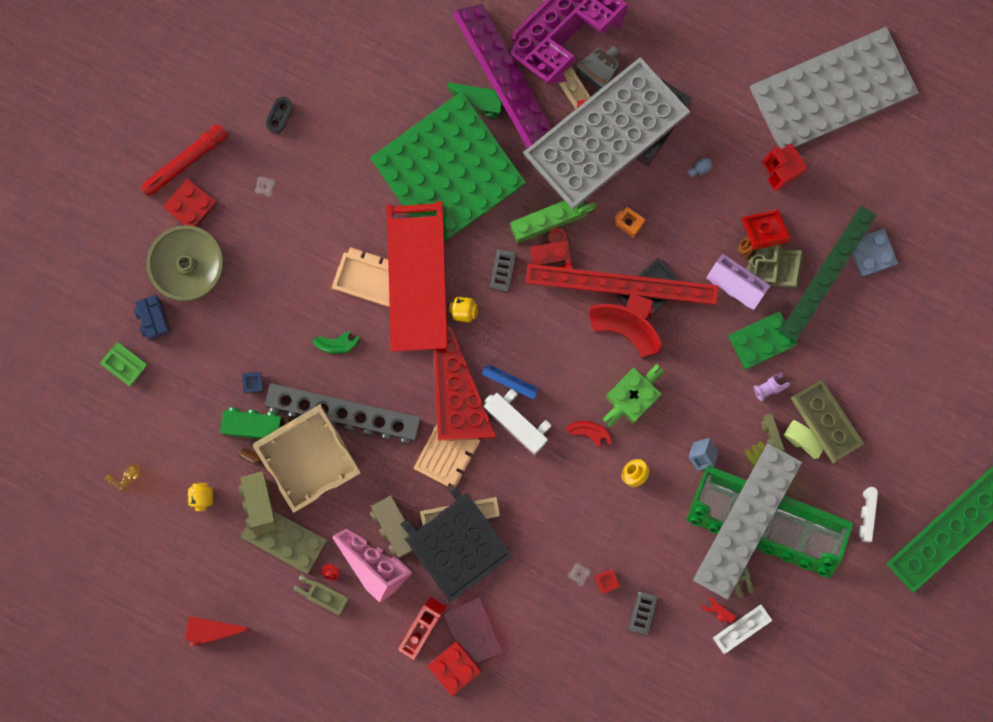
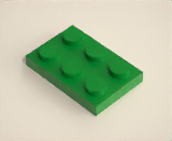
M780 311L728 335L744 370L797 346L794 341L780 333L781 328L785 324Z

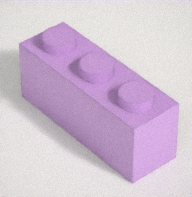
M724 254L717 260L706 277L713 285H718L728 295L735 297L746 307H750L753 310L770 287L769 284Z

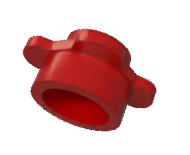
M326 564V567H322L321 573L326 579L330 581H338L340 579V569L331 564Z

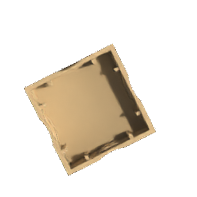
M321 404L255 442L253 445L266 469L275 478L280 492L293 513L316 500L324 492L340 486L361 473L360 468Z

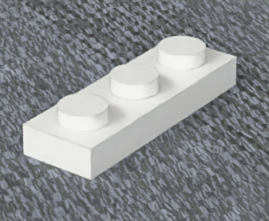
M760 604L714 636L713 640L722 653L725 654L770 623L772 619Z

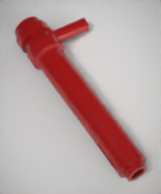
M220 124L212 126L208 133H203L199 140L142 183L141 190L146 196H152L209 150H214L219 142H224L228 136L227 132Z

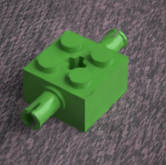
M657 364L645 376H642L633 367L606 395V399L614 406L602 419L605 423L608 422L607 425L609 427H612L622 415L634 425L660 398L661 393L653 387V384L665 372L660 369L656 373L660 368ZM630 393H637V399L633 398L631 400Z

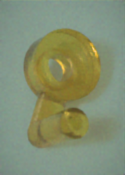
M133 462L124 473L121 482L109 473L104 480L118 490L124 491L132 480L136 481L140 476V466Z

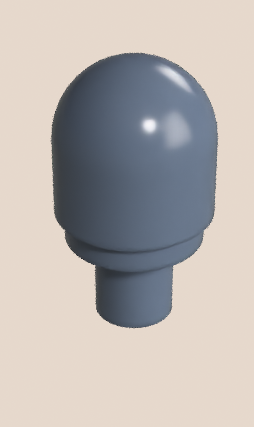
M702 158L693 164V168L688 170L687 173L690 177L696 174L699 176L711 171L713 163L709 158Z

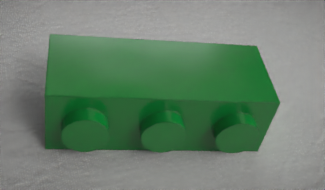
M229 408V411L223 410L220 433L225 436L260 440L281 428L283 419L278 416V413L267 412V415H262L256 410H248V413L240 412L238 408Z

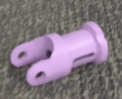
M782 372L769 378L767 382L760 386L756 385L753 387L756 396L761 402L769 395L777 394L790 386V382L783 385L775 382L783 377L784 374Z

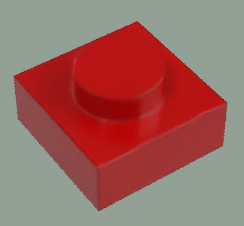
M613 569L594 576L601 594L620 587Z

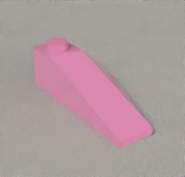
M347 528L333 535V540L365 589L379 602L391 596L412 574V571L399 559L386 556L382 553V549L371 547L365 539Z

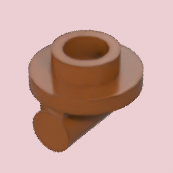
M749 238L743 239L738 246V251L745 259H748L754 251Z

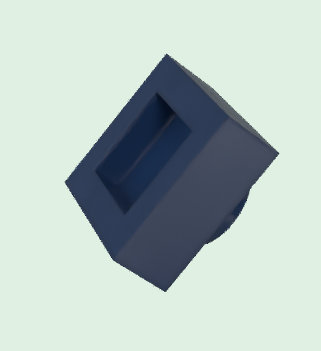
M262 372L242 374L244 394L263 392Z

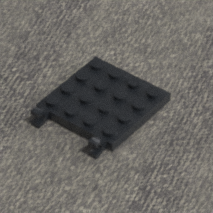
M454 485L447 490L456 501L420 528L415 530L407 519L400 523L409 535L404 540L449 602L512 557L468 493L462 495Z

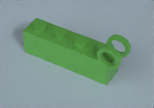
M562 201L510 222V228L517 244L550 232L551 229L560 228L587 217L588 212L597 208L596 203L585 205L582 202L572 210L565 201Z

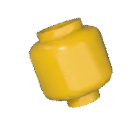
M459 296L454 302L450 303L449 313L452 314L455 321L470 323L477 317L478 304L472 298Z
M193 483V486L188 489V505L195 507V511H207V507L213 505V488L208 486V483Z

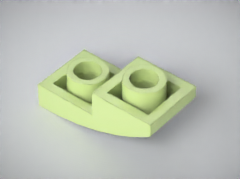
M795 420L791 422L783 435L796 448L802 447L814 459L819 458L824 450L813 432Z

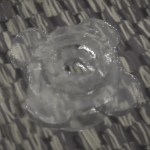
M263 176L258 177L257 187L254 189L255 193L258 195L264 194L267 197L272 196V188L275 186V181Z
M575 563L573 570L567 576L569 580H574L577 582V585L582 586L585 583L584 580L587 576H590L591 572L589 569L582 567L580 563Z

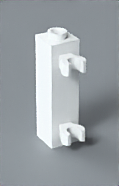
M513 389L503 398L498 393L494 396L490 394L484 401V409L535 456L548 442V439L543 434L547 432L551 424L545 420L536 429L509 404L517 396Z

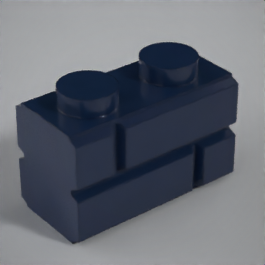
M157 295L135 303L137 308L134 309L137 320L141 319L142 326H140V331L143 337H147L151 341L171 334L160 298Z

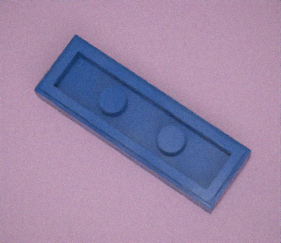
M488 364L482 373L532 399L537 396L540 390L538 387L491 364Z

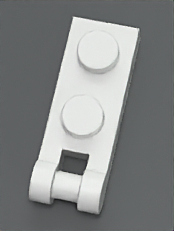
M869 487L863 492L866 505L862 507L861 518H864L863 526L860 525L859 537H862L861 542L864 543L872 542L878 495V491L874 487Z

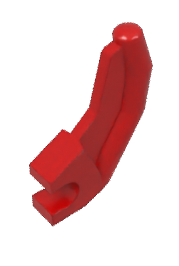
M578 421L566 427L567 433L571 435H586L597 447H601V439H606L608 445L612 444L610 435L603 425L590 421Z

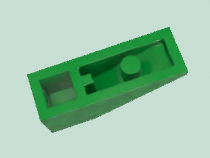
M448 82V92L456 96L462 91L476 112L484 115L487 119L500 118L502 102L495 90Z

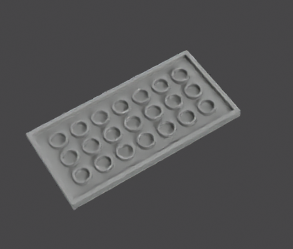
M887 27L750 85V90L777 146L781 149L791 143L797 148L912 98L919 93Z
M638 58L525 150L523 154L573 210L690 114V111L641 58Z

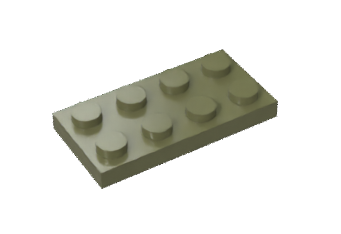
M822 379L791 398L832 463L864 445Z
M274 512L278 530L255 536L253 530H249L248 526H246L241 535L242 539L308 575L327 542L326 539Z

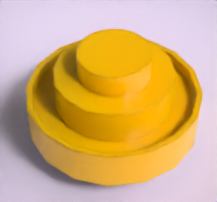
M641 459L630 461L622 471V479L630 487L640 486L649 476V467Z

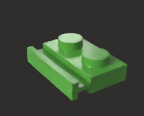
M116 342V345L111 348L100 364L128 386L132 387L148 365L120 343Z

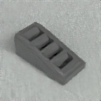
M497 249L490 289L508 292L516 258L515 252ZM500 257L510 258L511 260H500ZM498 265L509 266V269L500 268ZM497 272H500V273H505V274H508V275H507V277H504V276H499V275H496V274H497ZM495 279L506 281V285L495 283Z
M638 592L629 631L648 635L657 596ZM641 599H644L647 601H651L652 603L651 605L641 603L640 601ZM643 607L650 609V611L647 613L638 610V608ZM637 614L648 617L647 621L636 618ZM638 622L641 624H645L646 626L645 628H641L638 626H634V623Z

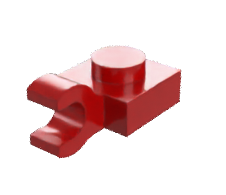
M712 597L707 598L712 603L710 608L704 605L701 606L706 612L714 611L717 614L716 618L724 624L727 622L731 624L736 618L735 615L719 605Z

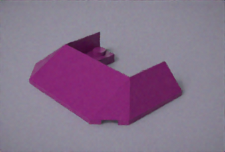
M546 0L512 33L513 48L511 49V56L548 84L567 82L563 72L576 59L574 55L561 46L585 22L602 34L612 25L620 30L628 5L622 0Z

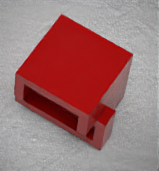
M792 143L782 149L779 146L775 147L762 161L771 175L767 181L775 192L799 179L808 169Z

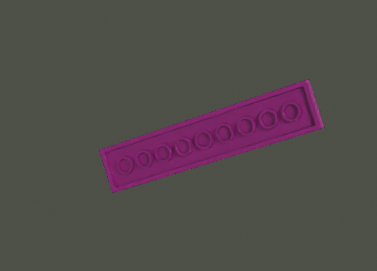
M483 4L456 10L453 16L525 145L529 148L552 129L549 121Z

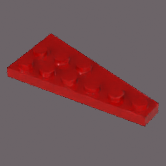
M447 327L448 347L446 349H433L438 441L496 439L452 327Z

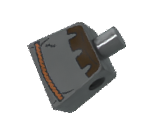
M612 46L607 52L599 47L577 64L576 72L596 89L600 90L613 79L618 71L619 63L615 59L621 52L615 46Z

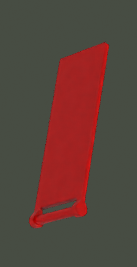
M437 201L434 204L386 205L391 351L446 349L448 342L443 201ZM437 211V216L393 219L394 214Z

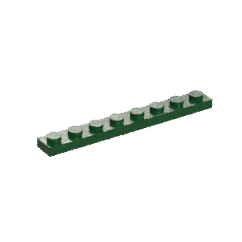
M862 205L859 207L781 328V334L796 343L877 215Z

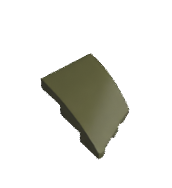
M780 244L757 249L755 255L749 260V265L746 269L770 286L798 289L804 253L802 250H783Z

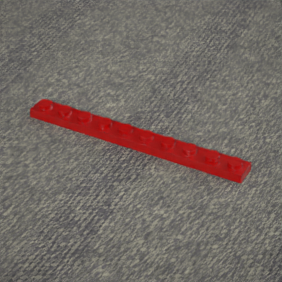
M534 264L527 265L525 283L628 296L632 293L646 298L716 305L718 285Z

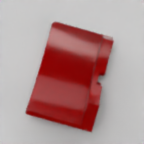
M600 304L590 306L588 315L594 333L609 331L625 336L636 347L641 358L660 353L662 348L661 340L652 325L641 315L619 305Z

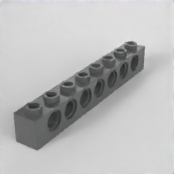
M270 383L265 402L269 412L280 414V411L288 413L287 416L297 418L321 404L322 406L329 407L327 415L334 427H336V424L344 426L343 429L355 431L356 428L362 430V433L367 435L381 434V438L392 440V437L400 438V442L411 444V441L416 442L421 422L420 417ZM285 397L292 399L289 406L282 405V400ZM303 402H310L308 410L303 411L300 409ZM346 410L348 412L347 417L339 419V411ZM364 414L367 417L366 421L361 424L357 423V416ZM380 418L384 419L385 425L377 428L375 421ZM396 423L404 425V429L401 432L394 431L393 427Z

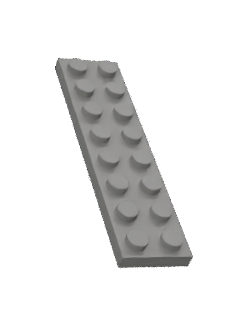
M767 443L693 579L694 582L728 600L802 463L801 461Z

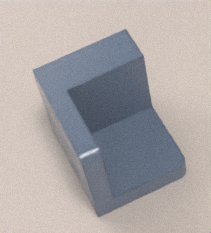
M707 438L693 443L688 458L696 470L700 471L706 469L707 465L715 466L719 451L711 438Z

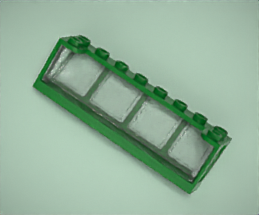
M707 465L685 521L690 522L694 526L705 528L711 533L718 534L747 480ZM784 495L755 549L763 551L767 555L778 557L784 562L798 565L802 569L816 572L822 577L831 578L842 561L853 522Z

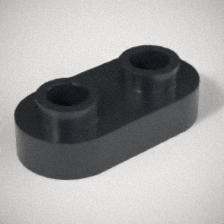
M287 97L277 98L267 116L265 124L271 133L277 134L282 132L293 111L292 102ZM283 105L287 106V109L284 111L280 110ZM274 122L279 123L277 127L272 126Z

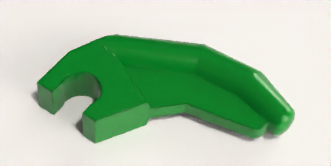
M347 331L333 340L319 336L318 338L315 337L312 342L321 351L329 354L348 353L356 347L360 337L356 336L353 341H350L348 338L351 333Z

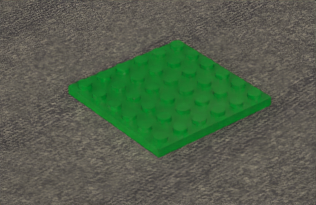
M462 91L370 157L403 206L434 204L437 201H443L444 243L527 184ZM437 211L408 214L411 218L437 216Z

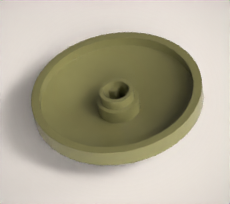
M188 225L176 226L160 234L152 243L146 261L147 273L154 287L169 299L182 302L194 301L210 293L218 284L224 266L222 251L216 240L203 229Z

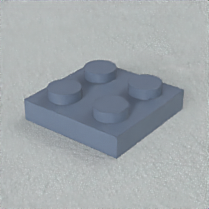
M885 229L863 236L852 254L861 278L898 265Z

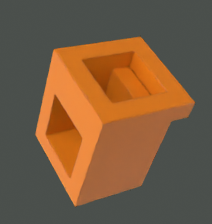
M628 207L624 211L620 210L615 217L617 220L615 225L633 239L645 224V219ZM630 220L632 224L628 226L625 224V221Z

